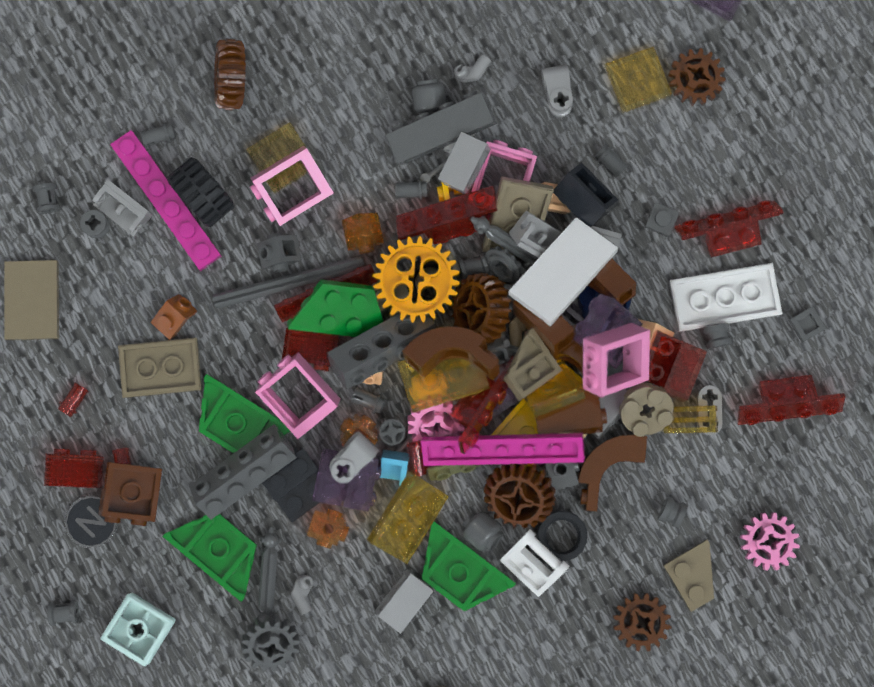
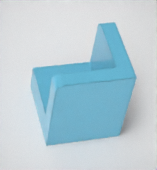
M383 450L379 478L400 480L399 486H405L410 453Z

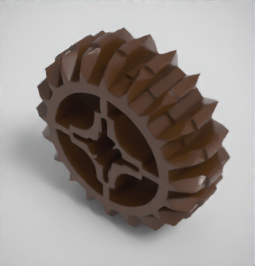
M226 38V40H219L216 45L214 94L215 104L219 109H240L243 104L246 62L244 44L239 40Z
M487 273L468 275L466 279L461 280V286L456 287L457 296H452L454 305L451 306L453 315L450 318L455 319L453 327L472 330L486 338L487 344L494 343L496 339L501 338V333L507 331L505 324L511 322L508 314L512 312L509 309V303L512 300L507 297L509 290L504 288L505 282Z
M536 463L531 467L527 466V464H501L500 467L496 466L492 474L488 475L487 483L483 489V493H485L484 502L489 503L487 506L488 511H495L494 519L501 517L503 525L507 524V522L512 523L513 529L518 524L525 530L528 524L535 527L538 522L543 523L547 515L551 514L552 506L556 500L554 496L555 487L551 486L552 477H545V469L537 471Z

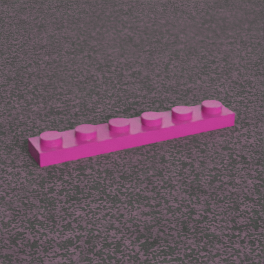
M130 130L111 143V147L197 268L202 271L222 257L179 195L169 185L168 180L134 132Z
M583 433L423 437L421 440L424 466L584 462L585 459Z

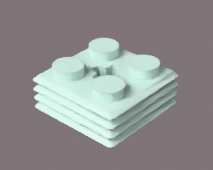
M129 593L101 636V640L139 664L146 666L150 664L172 628L175 618L138 595ZM142 623L144 634L140 633L136 636L134 634L136 629L133 627V624Z

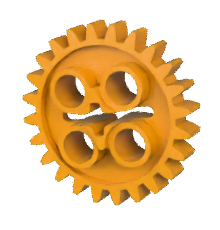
M419 236L417 243H413L411 237H408L407 245H403L400 240H397L398 248L396 250L392 246H388L391 253L389 256L381 253L380 256L385 261L384 264L376 263L375 265L381 270V273L373 274L375 279L380 280V283L373 286L374 289H382V292L376 297L377 299L386 298L382 307L385 309L392 306L393 308L390 313L392 316L398 311L401 312V321L409 315L411 323L415 322L416 316H420L421 321L425 323L426 315L428 314L435 320L434 311L438 310L444 314L445 310L442 305L452 306V302L448 297L457 296L458 294L452 289L453 286L460 285L459 281L453 280V277L459 275V271L451 270V267L456 264V260L447 261L450 251L442 254L440 252L442 244L440 243L435 248L432 247L433 240L431 238L427 244H423L421 236ZM420 256L419 274L420 278L424 279V282H419L417 302L412 303L414 285L412 281H409V278H414L416 257ZM401 259H409L412 262V267L407 272H401L397 269V263ZM426 262H436L439 266L438 271L435 274H427L423 270ZM399 285H405L410 290L409 295L404 299H399L395 296V289ZM427 287L433 288L436 291L434 300H423L421 297L423 289Z

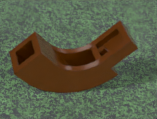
M462 327L432 329L415 338L402 350L405 362L424 378L439 363L452 358H460L471 362L492 380L500 374L499 360L495 354L488 350L486 338Z
M618 436L601 443L588 454L577 476L579 483L587 484L586 489L581 490L580 505H585V511L597 512L600 481L604 472L611 465L617 462L645 463L647 436Z

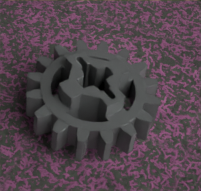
M265 615L263 622L256 618L254 620V627L246 626L247 634H242L241 649L245 655V661L252 660L253 668L262 665L263 672L267 670V667H272L273 672H275L277 665L286 668L287 660L294 662V653H299L300 640L295 625L290 626L288 619L280 622L279 615H276L274 620H269L268 615Z

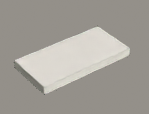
M575 218L509 290V295L551 326L617 253L618 247L581 220Z
M773 263L669 281L678 332L722 323L730 324L782 315Z

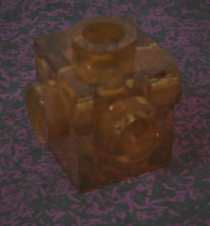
M358 213L342 220L348 251L359 250V254H366L375 251V246L384 243L378 213Z
M355 414L352 419L347 417L339 428L342 431L340 433L341 445L344 446L350 437L354 435L357 427L375 445L378 441L377 428H375L376 423L366 415L360 417L358 414Z
M329 508L326 513L315 510L306 536L317 539V545L331 549L332 544L338 546L340 541L345 542L350 527L345 526L347 520L342 519L343 513ZM328 523L334 528L331 534L325 530Z

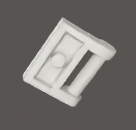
M529 529L500 561L539 597L569 568V565L564 560L561 562L535 538L536 534ZM528 545L554 570L551 572L525 546Z

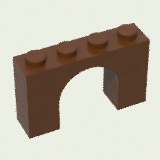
M612 258L587 285L597 291L615 310L636 295V282ZM514 299L512 302L514 315L528 330L534 328L554 357L575 342V329L561 315L550 326Z
M588 323L571 325L575 329V342L554 357L555 360H563L573 364L578 368L582 376L583 339L595 335L594 331H589ZM583 389L580 395L570 403L535 408L538 434L583 433L584 435L602 432L603 424H607L606 409L600 408L599 398L603 397Z

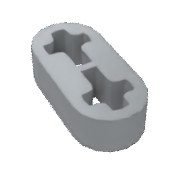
M709 385L701 388L696 397L697 427L700 433L707 436L717 434L722 428V395L718 388ZM707 390L711 391V395L716 396V400L711 401V409H708L707 400L702 399V395L707 394ZM708 412H711V420L716 421V426L712 427L711 431H708V427L703 426V421L708 419Z

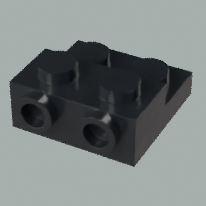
M294 448L297 458L262 483L292 523L335 492L304 448L300 451Z

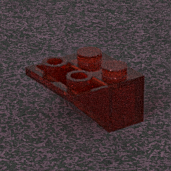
M658 331L650 349L649 380L642 383H652L653 386H661L668 392L671 398L681 402L688 401L707 351Z

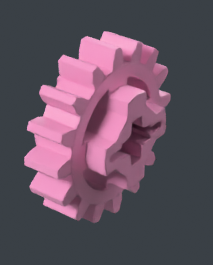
M430 395L426 403L421 399L418 400L419 408L412 406V415L407 417L409 424L408 433L412 434L413 442L420 440V448H422L421 440L423 437L461 436V431H465L464 413H460V405L453 406L451 398L444 402L442 395H439L437 400H433Z
M766 513L760 514L761 520L752 517L751 522L753 525H744V529L748 531L747 535H740L741 539L746 540V544L740 546L741 549L749 551L745 558L748 560L754 558L753 566L755 567L763 563V570H769L770 565H772L774 570H779V563L788 566L787 558H796V555L792 552L793 548L800 547V545L794 543V539L798 538L799 534L791 532L795 525H786L787 517L785 516L777 520V513H771L769 519ZM772 524L779 526L784 533L779 534L776 532ZM760 527V534L757 539L753 540L756 530ZM769 537L780 539L772 543L771 547L760 544L768 540ZM786 544L784 552L780 555V549ZM761 549L764 551L768 559L759 556L755 550Z

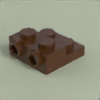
M107 462L104 489L102 488L98 515L105 517L104 522L120 523L121 518L131 519L132 525L147 526V521L155 522L162 469Z

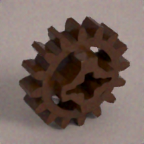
M701 48L697 54H694L693 50L689 49L687 57L681 53L678 56L679 62L673 61L671 67L675 70H670L668 76L674 79L668 85L669 87H676L673 95L681 94L682 103L686 99H690L691 106H694L696 101L699 100L703 106L706 103V98L713 101L716 98L715 93L720 94L722 91V87L719 85L724 84L726 78L720 75L724 73L725 68L717 67L720 59L718 58L713 61L711 59L713 54L711 51L705 56ZM690 62H700L694 65L690 64ZM708 67L710 68V70H711V72H712V74H713V77L710 76ZM696 73L701 75L698 81L693 79ZM680 77L684 79L686 87L682 85ZM700 89L705 91L702 93H693L694 91Z
M633 593L632 601L626 597L623 598L626 605L624 607L617 605L616 608L620 611V614L613 615L612 617L618 621V624L614 625L613 629L621 631L617 636L618 640L626 638L625 646L629 648L634 644L635 651L638 652L641 646H644L646 651H650V644L652 643L660 647L658 639L660 637L663 639L668 638L663 633L664 629H671V626L665 623V620L670 619L671 615L663 614L667 606L665 604L658 606L659 598L657 597L649 601L648 593H644L642 599L639 598L637 593ZM646 604L652 608L647 611H641L636 605ZM628 612L630 614V621L625 626L624 619ZM636 614L643 618H648L645 621L648 631L640 626L636 627L638 624ZM659 617V626L655 632L653 629L654 622ZM640 633L644 634L647 639L637 640L631 636Z

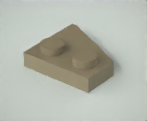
M534 328L526 332L504 377L505 382L518 401L562 371Z
M707 539L663 565L690 612L714 599L710 543Z

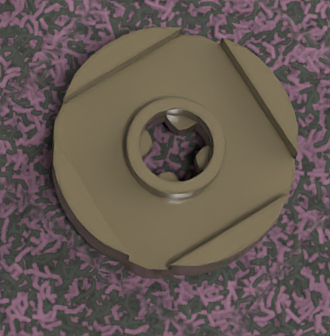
M640 383L631 387L624 394L622 404L619 406V414L623 424L638 437L655 434L673 421L674 406L668 392L661 386H653L652 383ZM646 404L648 407H653L647 414L640 413L643 410L642 406Z

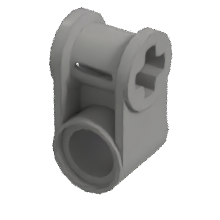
M567 64L541 69L543 87L547 95L550 112L556 117L567 116L572 109L573 103ZM557 99H562V102L565 103V106L560 107V104L557 103Z
M357 431L350 437L336 456L332 458L329 465L332 477L339 483L351 481L375 457L379 449L360 431ZM339 464L341 466L346 465L348 471L346 473L339 472L337 466Z

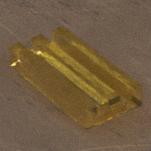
M717 406L674 407L673 413L710 412V417L673 418L672 423L710 422V427L670 428V425L664 428V434L718 433V427H716V422H718L716 417Z

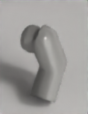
M481 54L474 66L458 65L454 70L456 79L463 83L478 81L490 65L491 60Z
M309 575L299 576L291 590V597L301 616L313 610L307 599L308 593L313 586V579Z

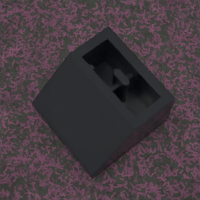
M582 162L568 172L553 191L559 200L590 228L614 209L619 201Z

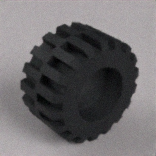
M193 157L186 160L167 177L169 185L207 227L211 228L234 208V203L229 195L205 167Z

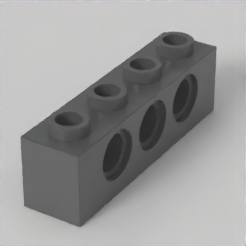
M401 313L327 352L331 369L346 389L361 384L368 377L384 371L388 366L399 360H403L402 350L421 334L436 329L435 323L429 315H426L425 323L421 321L420 316H416L415 322L411 323L409 315L401 321Z

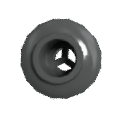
M437 79L417 81V86L412 88L414 110L418 113L429 112L431 115L439 111V106L447 103L445 86L443 83H438Z
M479 512L476 515L472 513L463 523V527H465L463 532L464 539L479 551L493 550L503 537L501 524L486 512Z

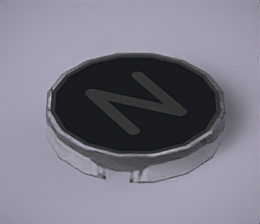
M89 495L80 497L71 504L66 512L64 521L66 533L80 547L96 548L104 546L113 539L118 530V523L104 522L105 517L98 515L100 496Z

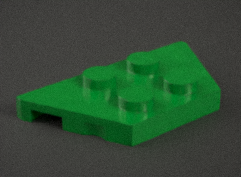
M321 279L313 289V293L303 301L301 309L295 317L287 321V327L290 330L357 337L381 324L383 319L373 286Z
M208 374L205 375L199 432L230 452L235 453L274 424L284 435L291 432L277 417Z
M219 514L212 520L205 515L162 536L240 602L245 599L257 544L223 515Z
M436 522L432 523L422 580L465 612L515 586L516 583L493 565Z

